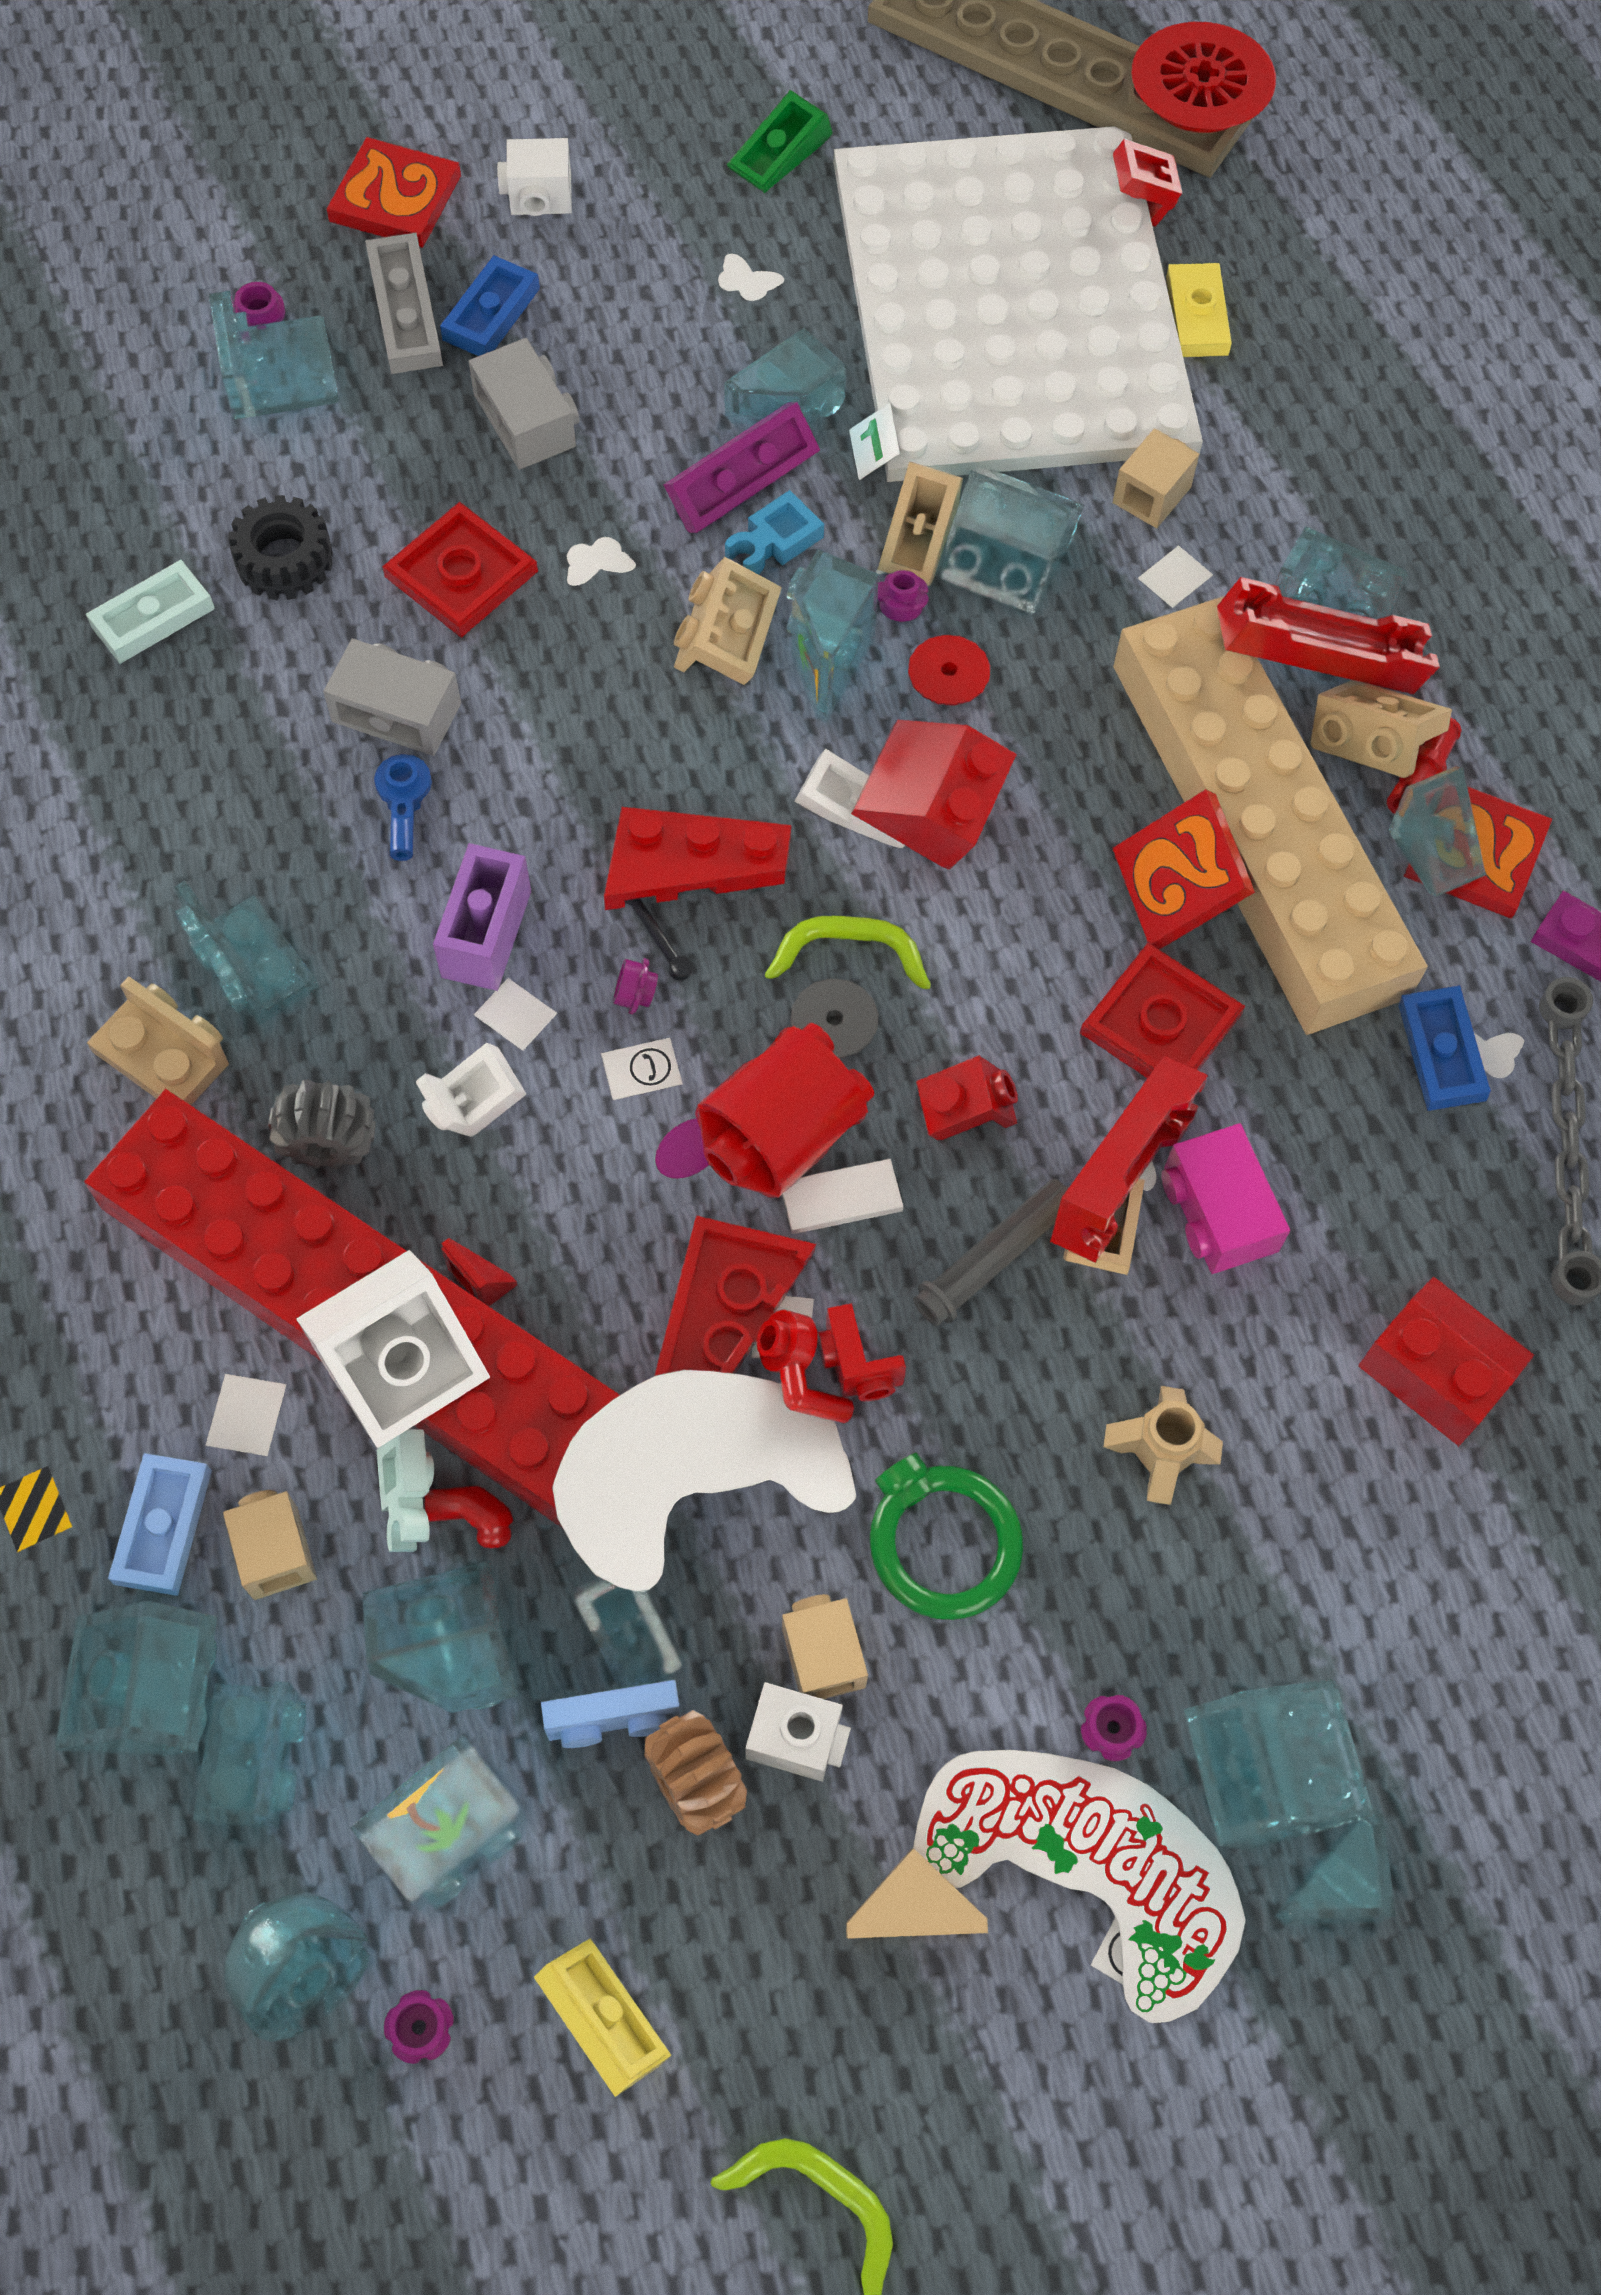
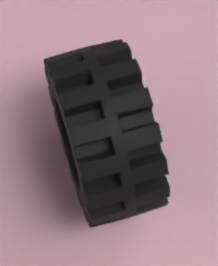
M275 495V502L268 503L266 497L257 500V508L253 509L249 505L241 510L243 519L234 518L231 524L233 532H229L228 540L240 579L245 586L250 585L253 593L260 596L266 591L268 599L278 600L279 594H286L287 600L296 599L297 591L302 590L307 595L314 591L313 582L321 585L326 580L325 570L331 571L333 564L331 556H333L325 521L322 515H318V511L313 505L309 504L305 507L303 499L293 497L290 503L286 502L285 495ZM279 539H294L302 542L300 547L293 553L282 557H269L261 554L264 547Z

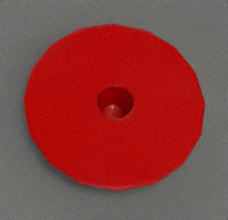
M941 635L929 638L916 647L909 659L908 675L913 688L923 698L937 704L955 706L972 701L984 691L990 679V663L986 653L975 642L961 636Z

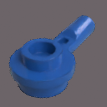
M400 754L389 757L379 765L375 772L374 782L377 794L383 801L387 802L388 809L391 810L390 856L394 860L407 861L413 857L414 811L421 808V801L429 793L432 780L429 768L423 760L414 755Z

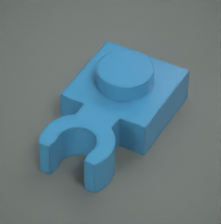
M789 490L748 517V532L735 533L726 540L725 557L732 560L739 554H750L751 556L743 561V567L759 575L765 567V560L773 556L781 565H784L824 538V523Z

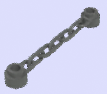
M1561 977L1549 984L1539 1001L1540 1013L1548 1023L1550 1049L1558 1057L1559 1079L1553 1083L1551 1090L1552 1116L1555 1124L1561 1128L1562 1152L1555 1158V1187L1558 1197L1565 1202L1566 1225L1559 1231V1263L1552 1271L1551 1285L1561 1300L1571 1305L1580 1306L1592 1302L1601 1293V1260L1593 1254L1591 1235L1583 1227L1582 1203L1589 1196V1172L1587 1159L1579 1152L1578 1129L1584 1125L1586 1118L1585 1093L1581 1083L1575 1079V1057L1579 1055L1582 1048L1581 1023L1593 1006V995L1588 986L1582 981L1573 977ZM1561 1002L1566 1004L1570 1008L1571 1013L1559 1010L1554 1003ZM1558 1028L1572 1029L1573 1043L1565 1040L1559 1047ZM1574 1090L1576 1114L1568 1112L1562 1118L1561 1094L1569 1096ZM1578 1162L1580 1189L1576 1185H1572L1566 1192L1564 1166L1572 1169ZM1582 1238L1583 1251L1568 1253V1241L1575 1244ZM1574 1274L1580 1277L1584 1282L1585 1289L1579 1290L1572 1287L1568 1283L1567 1275Z

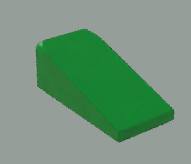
M789 90L727 163V167L762 192H767L830 138L833 132L828 115L792 90Z

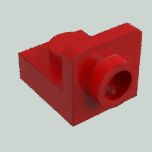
M1123 139L1113 152L1120 191L1133 198L1146 200L1152 226L1156 227L1167 212L1175 207L1179 197L1182 195L1174 155Z

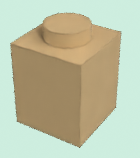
M1154 428L1119 469L1112 503L1151 526L1158 528L1191 488L1199 453L1190 449L1182 441L1173 439Z
M274 1490L255 1492L243 1497L238 1502L239 1507L223 1512L241 1584L253 1600L317 1580L298 1507L287 1491L279 1494Z
M822 1594L811 1596L792 1604L793 1612L782 1615V1631L798 1692L827 1699L866 1688L868 1673L847 1598L831 1602L829 1595Z

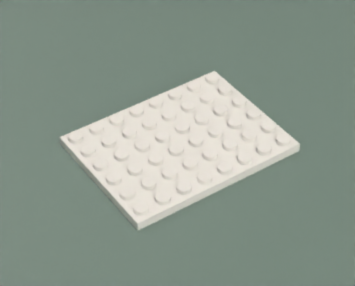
M1114 126L834 149L833 163L875 412L890 403L900 450L898 456L884 464L887 482L904 481L909 462L960 476L1127 461L1154 428L1173 439L1182 441L1190 449L1200 454L1203 440L1147 201L1122 193L1119 187L1113 152L1123 139L1132 141L1130 133Z

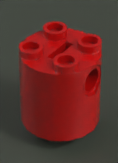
M811 1022L803 1029L794 1026L784 1028L762 1054L745 1062L697 1104L695 1115L701 1130L704 1157L711 1168L728 1184L759 1192L769 1198H779L822 1159L833 1144L849 1128L860 1124L865 1119L868 1113L867 1103L875 1095L873 1087L860 1072L855 1069H847L844 1063L833 1053L835 1047L830 1036L817 1024Z

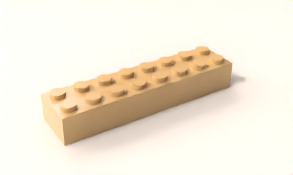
M1223 597L1124 628L1121 631L1113 667L1183 801L1186 802L1205 789L1217 795L1255 893L1237 904L1305 1034L1309 1035L1400 1002L1402 995L1414 993L1428 966L1257 657L1225 650L1217 605Z

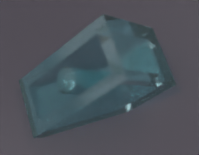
M803 328L724 382L725 417L731 423L756 424L784 404L797 402L808 425H810L821 416L828 417L835 413L845 400L846 365L810 332Z

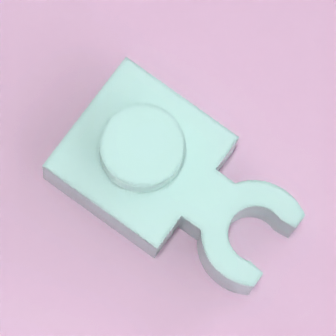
M408 1429L376 1450L381 1511H389L387 1523V1545L389 1552H414L417 1550L416 1542H427L429 1540V1520L426 1511L423 1509L422 1498L429 1493V1488L432 1485L434 1462L430 1452L425 1451L424 1430Z

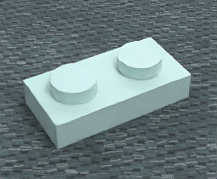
M179 560L86 613L91 628L119 664L215 608L211 596L184 562Z

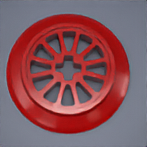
M1184 22L1157 31L1140 45L1133 58L1131 68L1134 87L1140 98L1150 109L1169 124L1197 133L1218 132L1251 120L1269 104L1276 88L1275 68L1263 47L1253 38L1237 29L1212 22Z

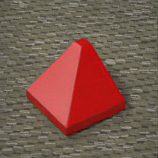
M448 1238L441 1243V1250L448 1270L468 1293L486 1305L491 1306L517 1286L516 1280L509 1273L454 1240Z

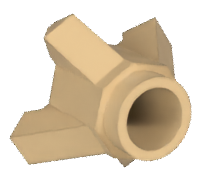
M1161 1386L1158 1405L1147 1412L1144 1417L1106 1424L1104 1448L1121 1454L1135 1453L1150 1472L1147 1501L1171 1505L1178 1473L1192 1463L1220 1464L1223 1441L1204 1428L1205 1424L1200 1419L1198 1413L1187 1404L1184 1389Z

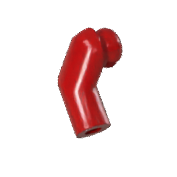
M465 1486L429 1489V1493L425 1495V1511L429 1522L465 1519L472 1527L477 1528V1542L484 1548H499L505 1546L511 1540L512 1533L509 1524L514 1520L510 1508L485 1488Z

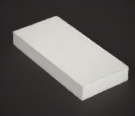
M891 1159L804 1176L782 1194L791 1234L903 1211V1203Z

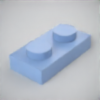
M143 1454L108 1577L114 1585L178 1596L212 1473L207 1464Z
M675 1680L541 1702L544 1730L549 1741L561 1739L563 1748H579L594 1745L602 1741L601 1732L628 1728V1733L631 1737H645L659 1730V1725L674 1716L681 1717Z

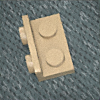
M726 557L710 573L702 571L694 582L688 598L690 602L694 603L691 616L687 615L674 639V645L680 648L674 668L685 672L697 660L745 685L755 674L782 587Z
M1351 680L1318 694L1311 747L1406 778L1414 773L1419 746L1424 744L1425 741L1448 731L1452 709L1371 684Z
M128 976L120 985L127 1001L90 1038L87 1044L95 1055L155 1098L166 1088L192 1105L229 1065L220 1045L223 1037L204 1018L195 1015L190 1020L177 1011V1003L159 986L151 983L145 988Z

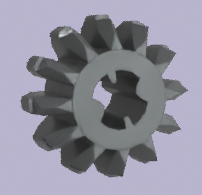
M306 1079L302 1081L301 1086L295 1084L284 1086L281 1095L275 1098L274 1108H271L268 1128L271 1129L270 1141L275 1144V1152L281 1156L291 1157L292 1162L296 1165L307 1163L313 1165L315 1169H318L320 1166H329L338 1170L342 1168L343 1164L355 1165L361 1163L362 1156L369 1153L370 1142L374 1141L376 1122L373 1121L374 1109L370 1107V1098L362 1093H354V1089L350 1085H333L329 1079L325 1083H315Z

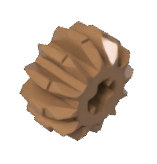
M694 1710L681 1717L676 1715L659 1725V1730L645 1738L644 1756L651 1767L650 1771L655 1777L670 1809L674 1811L680 1824L685 1826L688 1831L698 1836L711 1828L716 1830L731 1821V1816L745 1808L747 1789L741 1780L742 1774L737 1769L732 1759V1754L724 1745L721 1735L717 1734L710 1720L706 1719L703 1715Z

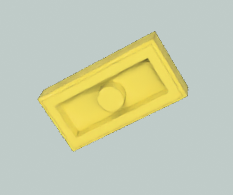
M1169 264L1166 275L1168 295L1183 357L1229 356L1232 342L1220 264Z
M591 1938L546 1964L534 1976L538 1985L615 2097L654 2071L671 2056Z

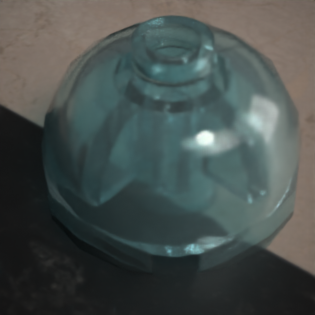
M308 1892L282 1896L270 1902L259 1904L244 1917L226 1953L224 1964L225 1988L239 2016L255 2037L269 2042L289 2039L304 2032L297 2021L303 2019L324 1998L326 2017L356 1988L368 1967L370 1955L363 1948L362 1944L363 1941L369 1940L366 1933L353 1917L337 1903Z

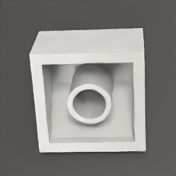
M410 1250L297 1318L298 1323L325 1368L377 1448L490 1378L432 1273Z

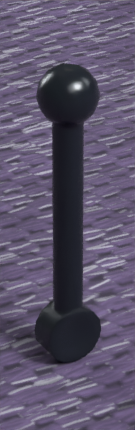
M640 898L625 900V904H631L670 963V976L678 981L690 977L693 967L691 961L686 957L678 956Z

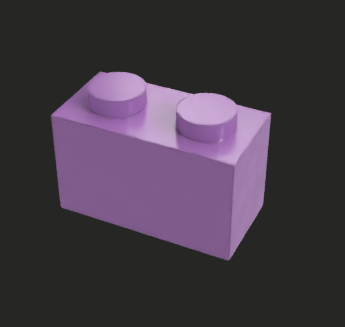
M468 843L433 942L441 978L498 991L531 894L525 856Z

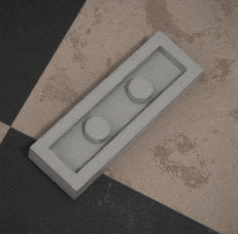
M411 233L366 240L391 374L443 366L417 234Z

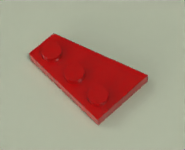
M621 807L604 893L605 910L625 908V900L655 896L657 903L678 900V892L709 888L716 894L785 884L792 825Z
M696 1215L654 1376L681 1370L736 1374L757 1342V1335L761 1326L777 1311L814 1254L816 1244Z

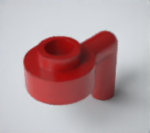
M785 1309L775 1312L763 1323L758 1332L757 1350L765 1369L780 1373L785 1406L791 1411L847 1423L854 1412V1405L851 1399L807 1388L805 1370L813 1360L818 1341L817 1328L813 1319L807 1315Z

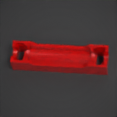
M1240 577L1217 605L1224 646L1227 651L1409 694H1415L1440 668L1436 654L1429 653L1423 657L1424 646L1432 637L1428 623L1396 615L1373 619L1282 596L1279 586Z
M1163 1056L1062 1196L1050 1242L1094 1263L1098 1261L1117 1233L1118 1224L1114 1214L1118 1208L1122 1206L1125 1198L1158 1150L1162 1147L1177 1144L1195 1119L1199 1106L1192 1102L1197 1093L1202 1092L1208 1077L1207 1074L1167 1056Z

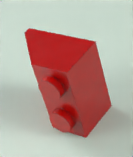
M897 720L885 741L851 814L939 866L950 870L976 845L1017 754L969 725Z
M1433 1276L1378 1337L1358 1367L1459 1447L1509 1389L1533 1358L1534 1354Z

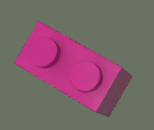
M1241 1123L1172 1146L1164 1170L1161 1172L1162 1184L1170 1202L1173 1205L1180 1203L1188 1220L1185 1226V1233L1189 1247L1196 1258H1205L1211 1274L1280 1251L1291 1230Z

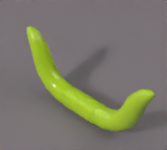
M832 915L817 916L801 921L785 934L775 958L765 972L767 979L779 977L792 966L804 945L819 938L876 941L890 946L898 954L906 975L916 986L927 990L931 988V983L924 970L916 942L904 929L886 920Z
M783 2138L759 2144L731 2167L711 2179L710 2184L712 2187L719 2190H730L745 2187L773 2168H792L806 2175L807 2178L858 2216L864 2227L867 2239L861 2272L864 2295H882L884 2279L893 2247L889 2216L877 2195L864 2182L827 2154L809 2143Z

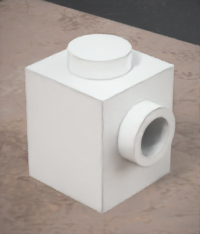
M568 138L507 139V162H498L497 170L499 194H509L511 215L528 214L539 216L542 214L572 213Z
M764 1682L745 1748L746 1759L823 1782L828 1764L841 1767L851 1727L839 1724L843 1705Z

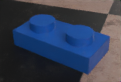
M493 255L440 325L442 340L477 356L495 350L540 290L538 274Z
M1461 986L1402 995L1398 1006L1427 1111L1487 1101L1491 1090Z

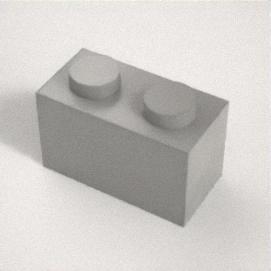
M527 338L469 360L474 396L519 470L576 447L574 425L580 421L576 405L568 392L560 393L556 386V377L548 358L545 355L538 357Z
M353 638L323 691L332 722L432 756L437 752L461 705L455 672L449 671L438 662L430 660L422 662L398 654L395 650L384 644L375 643L371 645Z

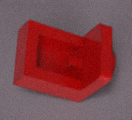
M980 1055L916 1081L928 1135L936 1140H944L991 1120L1004 1128L1017 1124L1013 1104L1017 1103L1018 1094L1011 1076L1006 1070L999 1069Z
M852 1303L827 1308L826 1330L817 1332L818 1347L824 1369L835 1367L842 1397L858 1395L860 1401H875L892 1395L896 1391L895 1387L904 1384L906 1365L903 1355L866 1362Z

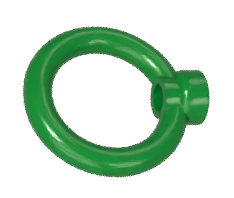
M917 1452L903 1458L875 1479L884 1496L876 1508L871 1523V1556L879 1578L896 1600L912 1611L930 1618L957 1620L972 1617L988 1610L1006 1595L1020 1570L1023 1557V1535L1014 1507L1006 1495L994 1483L976 1472L961 1467L933 1466L927 1468ZM950 1491L971 1498L989 1515L997 1533L998 1550L991 1571L978 1585L964 1592L943 1594L924 1588L907 1574L897 1555L895 1537L901 1516L905 1510L911 1508L933 1492Z

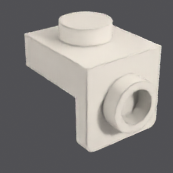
M485 1043L442 1079L425 1073L416 1081L417 1086L426 1099L422 1102L423 1110L431 1122L441 1130H451L470 1137L479 1133L526 1095L500 1049L489 1043Z

